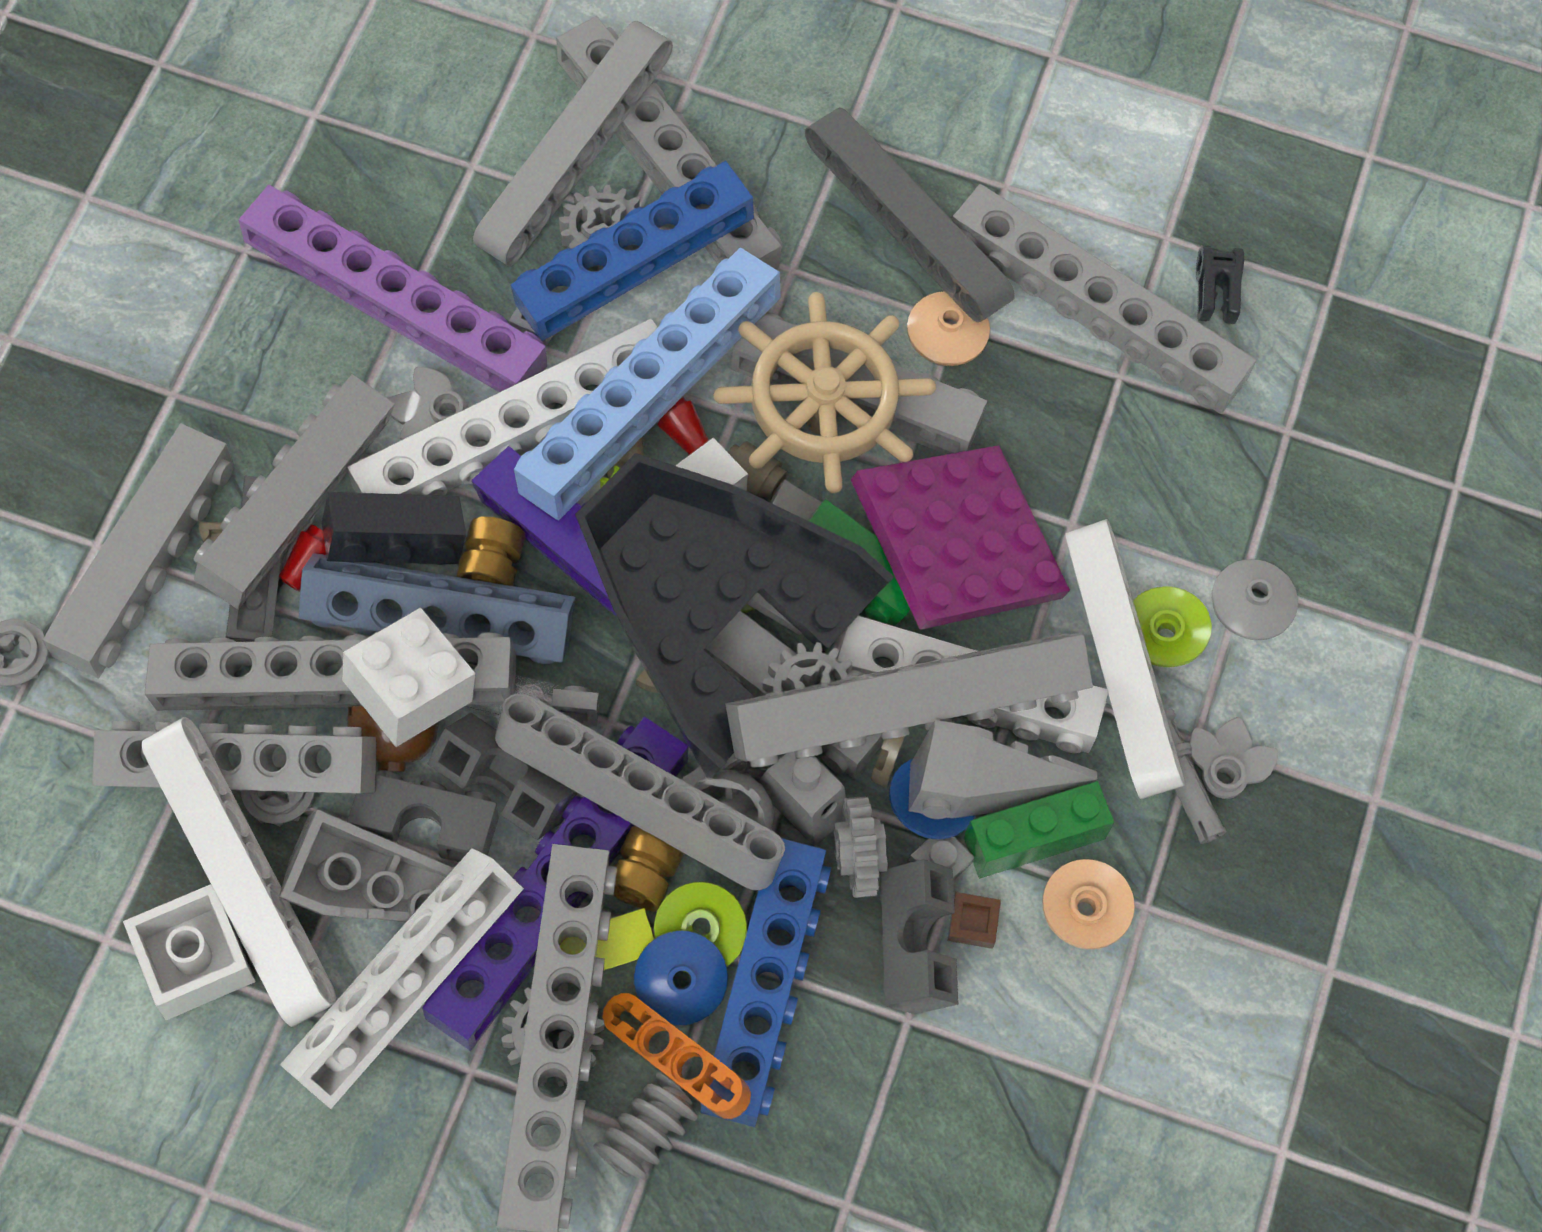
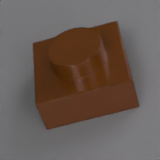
M955 892V914H951L947 941L993 949L996 942L1001 900Z

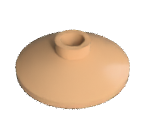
M943 291L922 298L913 307L908 318L907 333L913 348L923 358L938 365L958 366L974 360L982 353L989 339L990 324L988 318L979 323L973 321ZM944 319H951L956 321L957 323L950 325L947 324L944 321Z
M1075 860L1061 866L1048 880L1042 899L1044 916L1052 931L1064 942L1082 949H1100L1112 945L1126 933L1134 916V897L1128 882L1116 869L1096 860ZM1082 902L1090 904L1093 908V914L1089 916L1081 914L1078 910V904Z

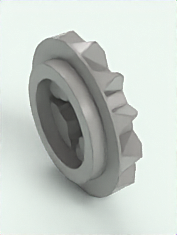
M9 619L0 622V652H12L19 642L20 652L27 656V658L23 657L22 659L15 658L7 668L8 662L0 654L1 689L3 686L21 688L24 682L30 679H38L39 671L44 665H48V650L42 641L45 635L31 622L21 619Z
M272 755L273 763L277 769L280 770L285 765L286 755ZM241 790V797L247 812L254 816L261 824L266 822L280 827L283 823L292 820L299 821L300 816L308 808H312L315 792L286 791L288 796V803L286 804L276 796L270 799L267 798L272 791Z

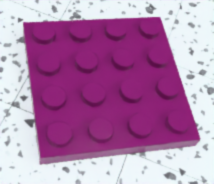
M999 445L857 470L851 478L854 489L920 630L1063 599L1070 591Z

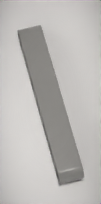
M633 21L626 27L480 221L474 232V245L507 266H512L519 261L663 69L672 53L673 44L670 39L639 21Z
M514 694L505 699L495 733V741L502 750L746 888L762 890L772 884L785 851L783 840L774 831L530 695Z

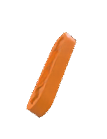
M620 993L613 996L607 1002L602 1016L606 1028L714 1114L723 1119H733L740 1116L747 1109L750 1103L751 1092L746 1082L640 999L629 993ZM623 1011L631 1013L643 1024L638 1031L619 1018ZM660 1031H667L670 1037L667 1047L660 1053H650L649 1041L652 1036ZM701 1057L703 1068L700 1074L691 1080L683 1079L682 1067L689 1058ZM714 1079L735 1094L729 1102L722 1099L721 1096L709 1087Z

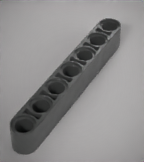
M839 107L805 129L807 143L815 155L973 321L982 322L1014 300V290L1007 277L845 109Z

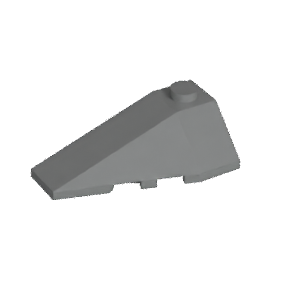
M935 720L910 763L908 811L923 813L931 819L959 818L995 813L1096 782L1097 771L1054 755L1038 758L1028 754V745L1017 741L1011 743L1010 747L993 741V732L980 727Z
M316 810L307 817L292 852L279 898L322 916L407 922L454 868L320 810Z

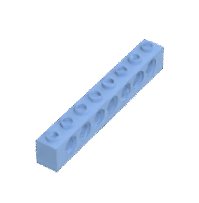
M741 247L729 259H723L717 265L714 273L702 285H697L691 290L687 300L678 309L666 314L659 327L647 339L640 340L633 348L632 353L619 366H615L607 372L603 382L591 394L581 397L574 410L562 422L555 423L549 429L544 440L532 451H527L520 457L514 468L518 493L559 521L742 337L738 331L739 325L744 321L755 324L781 298L780 272Z

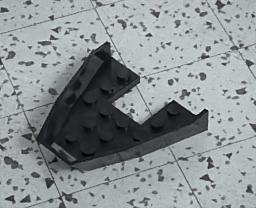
M635 453L575 514L613 610L638 659L707 778H712L734 754L725 704L755 698V696L704 649L756 593L760 594L814 645L816 642L821 643L822 652L824 653L873 598L894 578L889 571L860 545L735 485Z

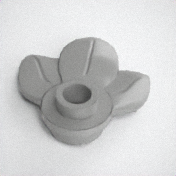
M415 367L413 373L415 390L388 398L395 403L391 413L392 418L404 424L400 433L401 440L450 417L440 415L445 410H452L456 414L468 408L466 400L458 393L452 391L449 378L443 373L427 367Z
M1236 717L1223 724L1216 731L1215 735L1196 727L1189 740L1192 747L1191 758L1203 770L1202 779L1206 789L1212 795L1222 799H1231L1240 795L1247 784L1265 781L1271 775L1278 760L1277 748L1269 746L1252 747L1249 732L1241 717ZM1226 773L1231 778V783H1222L1217 778V774Z

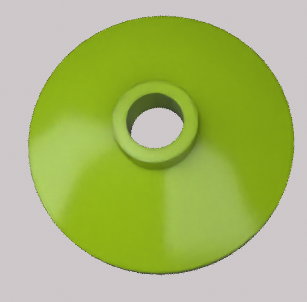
M1162 586L1146 590L1133 599L1152 665L1159 667L1182 666L1198 658L1206 649L1211 637V618L1205 605L1195 595L1181 588ZM1162 629H1169L1173 632L1174 636L1163 637L1158 632Z
M691 882L676 888L662 901L655 916L654 936L657 938L662 934L672 931H690L700 934L718 948L725 960L726 967H728L743 949L747 934V920L741 904L727 889L710 882ZM697 918L707 919L711 926L710 931L705 934L696 932L693 926L694 921Z

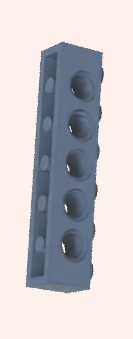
M313 553L302 569L298 619L310 620L313 624L320 627H334L336 625L352 627L360 633L373 635L421 608L442 634H454L459 638H478L483 633H498L504 637H511L516 655L530 657L531 660L537 663L550 664L555 661L563 662L568 650L575 597L370 562H328L326 555ZM346 591L353 594L358 602L347 601L341 592ZM384 599L395 600L402 609L395 610L390 608ZM435 606L440 608L446 617L433 615L428 607ZM471 614L484 615L490 624L476 622ZM525 621L533 627L534 631H523L517 627L515 622Z

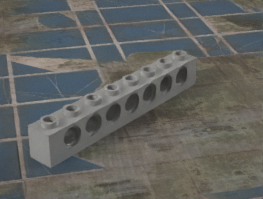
M595 16L556 37L557 62L580 89L619 37L611 27L606 28L600 19ZM656 83L648 87L614 133L662 194L672 187H680L691 181L688 178L696 177L701 170L710 166H717L712 160V155L707 145L702 140L697 141L689 131L688 124L683 115L678 111L674 112L666 103L663 91ZM671 148V149H675V150H673V151H668V150H665V149ZM701 204L696 206L695 208L707 209L710 207V205ZM754 204V219L705 247L717 264L723 259H729L741 247L774 269L780 267L782 241L772 227L767 228L760 220ZM742 235V236H745V237H747V238L738 239V238H735V237H733V236Z
M982 184L978 185L953 215L952 221L1005 276L1021 285L1026 293L1046 301L1055 307L1057 312L1063 317L1074 319L1089 329L1097 339L1108 341L1119 348L1133 362L1142 363L1159 374L1160 378L1167 384L1178 386L1189 393L1203 407L1212 408L1222 415L1248 380L1257 359ZM990 234H997V235H999V236H1001V237H994V236H991ZM1023 255H1029L1034 257L1035 259H1028ZM1057 277H1064L1069 281H1063ZM1092 299H1099L1104 303H1097ZM1127 320L1133 321V322L1137 323L1138 325H1137V326L1131 325V324L1127 323L1126 321H1127ZM1161 343H1168L1173 348L1165 347ZM1196 365H1202L1206 367L1208 371L1201 370L1198 367H1196Z
M443 633L466 662L478 663L473 670L475 672L472 702L467 705H503L506 698L515 694L516 651L511 637H504L498 633H483L478 638H459L454 634ZM350 635L346 636L343 640H325L317 636H304L299 641H280L273 637H259L254 642H236L229 638H213L209 643H191L188 640L179 638L168 639L165 643L149 645L145 696L157 711L362 706L342 681L343 652L367 639V637ZM334 664L342 665L336 674L331 676L323 675L329 666ZM297 665L292 674L284 677L279 676L281 670L286 666ZM252 666L249 673L245 676L234 677L241 667ZM207 667L201 676L190 678L191 673L195 669Z
M552 844L497 1221L498 1232H559V1228L569 1229L572 1199L564 1198L566 1178H576L579 1149H573L570 1146L573 1129L582 1130L586 1100L577 1099L579 1081H589L592 1052L584 1051L586 1033L595 1034L598 1005L590 1004L592 986L601 987L605 958L596 957L598 940H608L611 912L603 911L605 894L614 895L617 867L609 866L608 850ZM579 891L585 892L590 895L592 901L584 908H574L566 901L569 895ZM578 937L585 942L586 947L582 952L571 955L563 952L560 944L566 938ZM562 983H572L578 987L580 993L575 999L565 1002L558 1000L553 995V991ZM558 1029L566 1030L573 1036V1041L564 1049L552 1048L546 1042L551 1032ZM549 1077H559L567 1085L564 1093L554 1098L543 1095L539 1087ZM542 1125H552L558 1129L560 1137L555 1144L543 1147L533 1141L534 1131ZM535 1174H545L552 1179L554 1184L548 1194L536 1197L529 1194L525 1189L527 1180Z

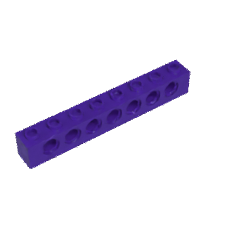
M645 716L636 728L630 725L617 742L618 745L677 777L688 762L689 746ZM576 795L566 807L562 815L565 821L556 833L552 831L547 832L539 842L535 850V854L538 856L528 869L521 867L512 877L524 889L424 1002L422 1010L425 1019L471 1051L535 966L547 884L543 878L549 871L552 844L572 846L571 841L578 835H588L595 840V843L590 848L609 851L610 866L620 853L628 832L632 826H635L634 824L614 813H604L599 810V804L584 796ZM580 891L574 892L569 895L566 901L570 906L579 908L588 894ZM527 906L534 907L540 911L539 917L530 923H523L515 917L521 908ZM497 943H505L513 949L511 954L503 960H494L487 955V952ZM470 980L479 981L484 985L481 994L474 998H465L458 993L462 984Z

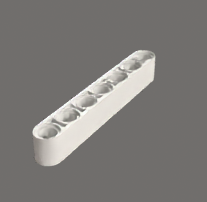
M1108 519L1065 533L1129 771L1140 799H1144L1185 786L1182 769L1111 525Z
M183 717L142 741V750L281 1018L289 1026L295 1027L331 1007L336 1002V993L289 901L279 898L282 887L199 729L189 718Z

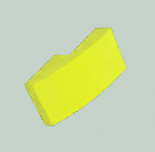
M645 908L610 919L608 940H598L596 955L598 958H605L604 970L637 960L643 949L654 940ZM578 937L566 938L560 944L561 950L571 955L582 952L586 947L585 942Z

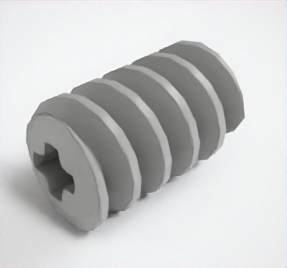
M659 1072L656 1073V1079L660 1087L654 1084H647L643 1089L647 1101L635 1098L631 1102L630 1106L635 1116L621 1113L618 1117V1122L623 1131L615 1128H608L606 1130L605 1136L610 1146L600 1142L594 1144V1149L603 1160L621 1175L628 1178L631 1175L642 1180L648 1177L641 1165L644 1160L658 1166L660 1160L654 1148L659 1146L669 1151L673 1148L666 1134L669 1131L681 1136L686 1133L679 1121L682 1116L692 1121L698 1119L688 1096L673 1081Z

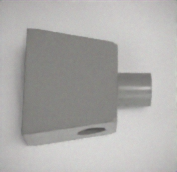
M789 752L780 758L778 763L771 766L758 783L764 787L772 804L815 847L834 830V823L842 822V817H844V798H846L845 788L815 756L795 758V753ZM824 809H826L827 812L821 816Z

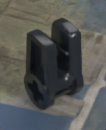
M1209 245L1200 246L1196 263L1198 321L1206 322L1211 319L1215 310V299L1218 295L1216 285L1223 290V305L1220 309L1223 312V321L1227 324H1235L1238 320L1241 309V281L1244 269V250L1242 248H1233L1232 252L1211 250Z

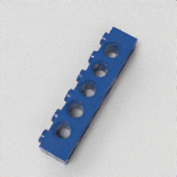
M727 161L715 167H707L701 170L693 180L680 187L668 189L658 200L646 207L633 209L620 222L609 228H601L595 231L587 241L573 249L567 248L560 251L547 264L538 269H530L522 273L514 283L510 284L515 305L537 337L544 341L754 219L753 196ZM701 204L710 205V207L707 209L695 208L696 206ZM667 224L675 226L670 230L660 229L661 226ZM629 245L640 246L633 251L624 250ZM600 265L604 267L600 271H588L592 266ZM558 286L568 287L567 290L560 293L552 292Z
M782 839L785 851L772 884L765 889L758 890L714 1054L715 1058L731 1070L740 1061H748L756 1066L758 1075L752 1080L745 1081L751 1092L750 1103L747 1109L736 1118L725 1119L751 1127H756L759 1114L765 1116L769 1114L775 1090L773 1087L766 1086L770 1068L780 1070L787 1042L779 1041L778 1037L782 1023L792 1024L798 1001L797 997L790 996L793 979L803 981L809 953L801 951L805 935L814 937L821 911L812 908L816 892L825 894L832 868L823 865L826 850ZM786 886H794L801 890L804 897L799 901L789 902L782 898L779 891ZM783 929L790 933L793 940L787 945L779 946L770 941L768 934L772 930ZM771 972L779 977L781 985L776 989L766 990L758 985L756 978L762 973ZM759 1016L768 1022L770 1029L764 1034L755 1035L745 1028L744 1022L750 1017ZM715 1079L709 1086L722 1099L728 1102L735 1095ZM701 1103L700 1113L721 1118Z

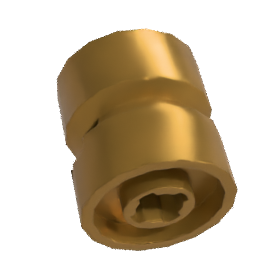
M495 517L474 518L470 522L465 540V548L468 551L461 555L456 577L513 586L517 570L511 565L521 557L525 532L519 526L504 519Z
M635 825L630 828L621 847L620 853L624 860H619L617 864L613 865V867H617L613 896L636 908H645L646 911L654 912L661 905L669 886L665 877L675 875L684 853Z

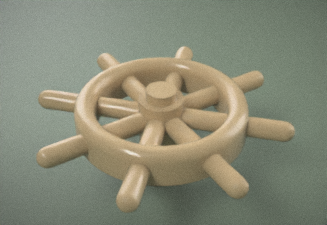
M813 292L808 298L810 322L792 327L778 335L775 339H772L752 322L744 321L739 325V334L762 352L754 369L752 386L719 387L714 391L713 397L719 404L752 403L755 418L768 438L749 457L751 467L755 469L764 467L782 449L800 459L823 463L826 489L830 493L835 494L842 489L843 485L841 462L858 457L877 444L901 462H908L912 459L913 450L911 447L889 431L894 420L898 397L931 395L936 390L935 381L929 378L898 379L891 358L881 346L898 329L899 320L897 317L888 315L869 334H866L852 326L827 321L825 298L820 292ZM830 348L849 354L836 368L831 367ZM807 349H813L814 370L806 366L794 354ZM863 364L875 378L872 381L846 382ZM780 366L798 380L800 384L770 385V382ZM880 397L879 406L873 417L850 400ZM803 401L786 419L779 414L773 402ZM838 413L859 429L838 436L836 415ZM805 423L807 424V426L811 424L809 430L815 434H820L821 436L808 434L801 431L800 429L804 426Z

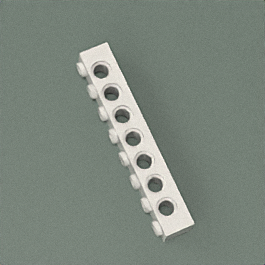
M651 318L348 466L347 469L352 488L355 493L445 496L447 491L463 483L472 484L471 480L508 446L520 456L535 448L545 439L547 432L555 423L562 422L574 410L581 397L593 392L584 389V387L587 385L599 386L607 372L611 368L619 366L632 353L635 345L640 340L647 339L657 329V326ZM551 403L564 405L559 409H549L546 407ZM515 421L526 423L525 426L520 428L508 426ZM476 440H485L488 442L486 445L482 447H474L470 445L472 442ZM437 459L450 460L448 464L443 466L432 464ZM402 477L412 479L405 485L393 484L395 480Z

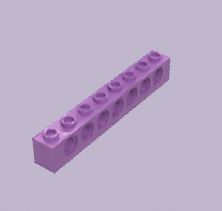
M268 184L238 220L244 242L498 392L506 390L544 371L547 367L546 346L535 334L528 331H519L509 325L507 320L499 313L483 310L475 305L463 292L457 290L453 292L439 284L438 280L424 270L418 272L411 268L396 253L390 250L384 252L375 247L360 232L355 230L350 232L339 226L330 215L321 210L315 212L303 205L301 200L289 191L281 192ZM298 228L296 231L287 232L290 229ZM325 248H333L331 251L321 252ZM359 268H367V270L363 272H354L356 269ZM393 288L402 289L398 292H388L390 289ZM427 308L437 309L436 311L431 313L422 312ZM463 328L472 329V331L468 333L457 332L458 330ZM499 348L508 350L502 354L492 353L493 350Z

